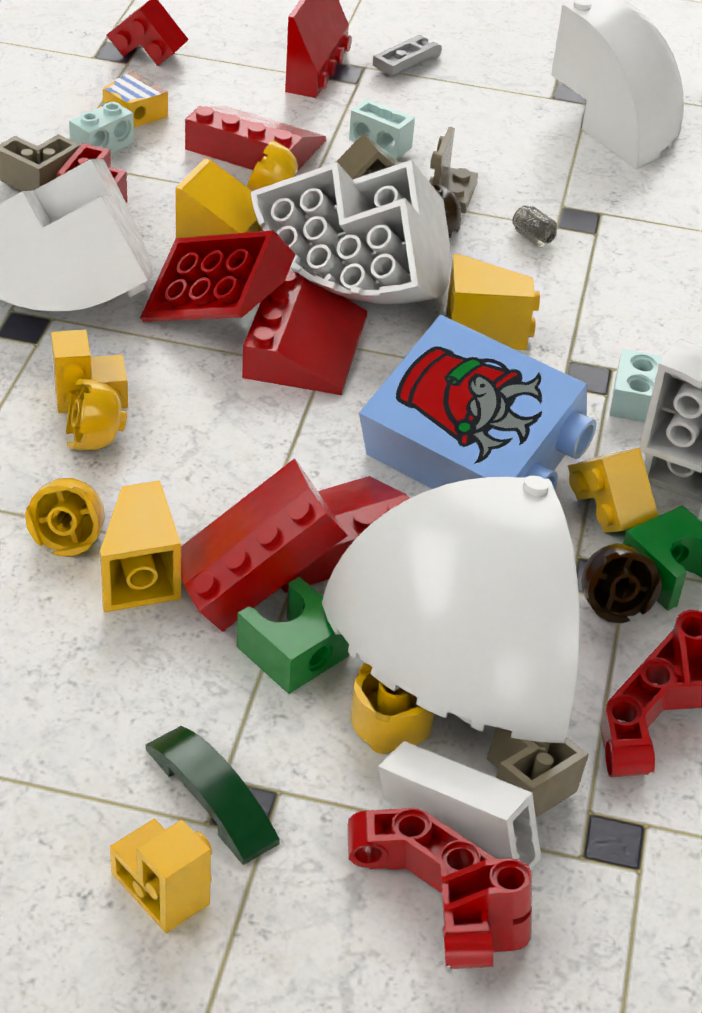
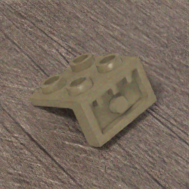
M448 127L445 136L439 137L437 151L432 153L430 169L435 170L434 177L431 176L429 182L438 183L453 192L460 202L461 213L465 214L476 188L479 173L470 172L465 168H450L455 128Z

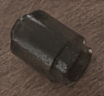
M524 205L513 216L512 223L515 226V230L536 246L543 247L555 239L557 234L556 221L536 207Z

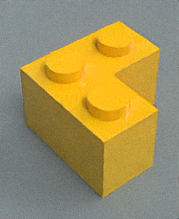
M87 329L51 332L58 413L68 412L71 394L79 395L81 386H75L79 378L105 383L116 391L121 401V408H128V383L123 354L91 357Z
M640 448L605 454L568 465L570 473L569 484L572 491L576 494L577 500L595 499L597 506L596 517L603 527L604 533L630 529L659 516Z
M154 818L110 846L111 874L165 933H168L210 904L212 848L207 838L201 832H194L182 819L169 828L164 829Z

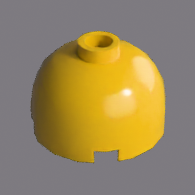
M272 140L263 152L268 156H264L260 162H257L246 187L254 191L295 177L298 165L293 153L284 145Z
M79 378L75 386H81L79 395L71 394L66 421V434L73 433L74 442H67V446L74 450L97 451L107 447L114 441L118 431H124L127 412L126 410H121L119 396L108 385L96 380Z
M58 478L43 485L31 498L25 512L26 526L33 540L39 546L44 544L48 548L56 549L52 553L58 556H75L87 551L99 537L105 520L104 504L98 493L87 483L74 478Z

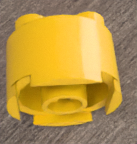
M363 663L359 668V674L354 680L350 713L351 724L357 735L370 744L373 751L380 754L394 751L404 741L418 745L428 739L431 735L434 713L416 705L417 697L402 688L393 691L370 674L372 666Z

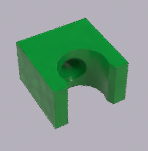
M681 505L626 531L623 544H630L648 554L657 566L658 574L662 580V587L657 602L667 611L677 607L687 574L686 571L702 578V521L685 506Z
M300 577L289 582L287 619L289 622L269 621L262 617L256 609L249 606L238 612L237 648L288 694L350 655L348 653V642L342 634L335 635L327 620L322 605L323 596Z

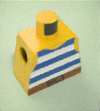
M134 71L126 73L103 88V104L98 106V108L113 101L119 103L133 112L134 127L168 117V91Z

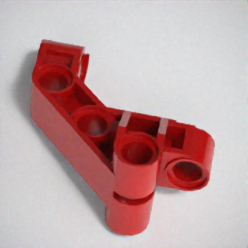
M690 609L680 613L675 621L674 629L606 704L601 735L609 777L649 775L650 772H654L655 753L648 731L650 725L664 710L702 708L701 611Z
M419 808L364 810L353 814L348 819V860L353 864L370 869H407L441 893L444 919L445 966H450V969L494 967L493 952L516 951L528 945L532 934V872L530 867L518 859L494 858Z

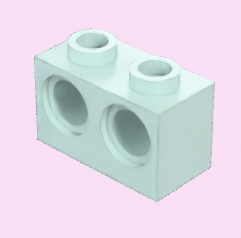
M365 99L351 110L349 141L355 142L365 133L394 159H398L412 148L415 117Z
M115 101L106 103L104 106L93 111L85 112L81 116L69 121L70 140L80 145L85 143L110 149V152L114 153L134 143L133 112Z
M627 349L621 350L609 416L640 422L646 421L657 369L662 356Z

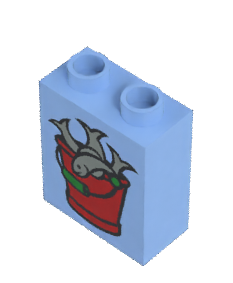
M441 314L359 412L366 454L431 489L468 479L485 477L526 478L528 476L550 479L555 489L558 474L554 470L565 455L579 459L585 453L594 437L597 425L595 419L587 416L586 383Z

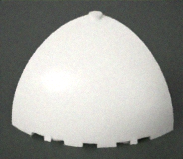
M574 0L563 3L551 75L586 99L582 130L635 168L656 160L660 157V152L664 149L669 150L672 147V141L678 138L684 113L682 79L675 56L666 39L639 9L625 0Z
M90 159L35 190L22 191L0 203V300L32 310L50 312L73 311L102 304L127 292L130 298L147 289L144 282L153 276L150 258L132 214L104 159Z
M412 160L356 179H352L336 162L251 191L253 208L259 225L264 231L274 230L296 254L291 268L313 284L343 297L378 304L419 302L440 297L445 293L449 284L451 257L444 201Z
M679 339L674 342L659 362L639 448L641 452L647 453L644 464L650 484L702 502V347ZM702 504L698 515L700 521H702Z
M528 476L526 478L485 477L454 482L414 496L387 511L370 524L342 555L332 572L322 600L327 620L335 635L342 634L349 644L348 653L354 659L360 658L364 663L372 666L370 674L393 691L402 688L417 697L416 705L441 717L446 718L450 712L457 715L462 721L470 723L471 728L483 731L484 725H490L510 730L511 738L536 742L564 743L569 727L577 679L579 593L570 531L562 506L550 479H544L539 476Z

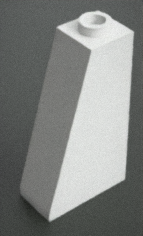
M406 741L385 757L378 766L384 799L397 808H419L427 812L496 859H518L528 865L530 870L542 859L532 792Z

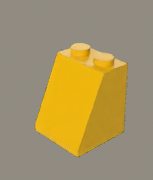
M205 158L175 187L176 238L264 231L259 225L254 212L251 197L252 190L212 160Z
M453 254L447 299V318L512 349L527 350L528 338L535 335L536 320L532 318L533 311L539 310L540 291L534 290L533 277L461 254Z
M160 480L121 487L100 549L102 606L104 612L181 599V542Z

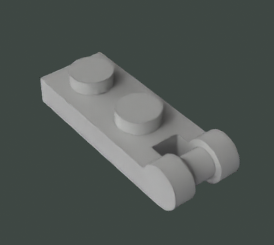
M417 35L374 55L372 66L382 70L387 75L393 76L428 58L437 59L441 54L442 46L435 42H428L427 38Z

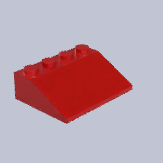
M299 0L289 14L285 92L317 98L321 90L326 89L329 77L334 76L336 66L342 63L344 53L349 52L352 36L348 35L349 23L339 0Z
M198 106L185 118L186 150L254 170L257 162H260L264 156H268L263 152L272 140L284 145L293 153L297 160L298 170L326 141L325 135L227 106Z
M274 230L176 238L140 319L143 322L242 318L285 281L296 254Z
M289 270L285 281L260 302L243 345L242 378L342 395L367 318V311L345 297L317 286L299 273Z
M294 458L181 546L182 581L198 611L219 630L224 632L238 621V612L248 606L255 608L348 535Z
M371 476L318 491L348 536L281 587L284 593L288 592L289 582L298 577L302 578L309 585L329 580L337 563L353 541L370 524L387 511L408 500L409 497L405 493Z

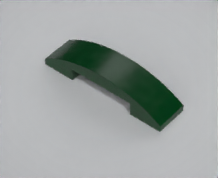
M179 726L145 744L146 751L166 775L171 777L175 774L218 824V836L242 865L279 845L280 838L252 792L230 764L202 737L186 727Z

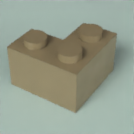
M365 133L336 161L352 179L400 164Z
M59 134L39 146L13 136L0 144V181L20 191L35 190L57 178V172L79 148L80 144Z
M495 727L487 760L498 768L497 779L532 792L535 816L537 818L577 792L589 754L567 737L564 743L536 742L511 738L510 730Z

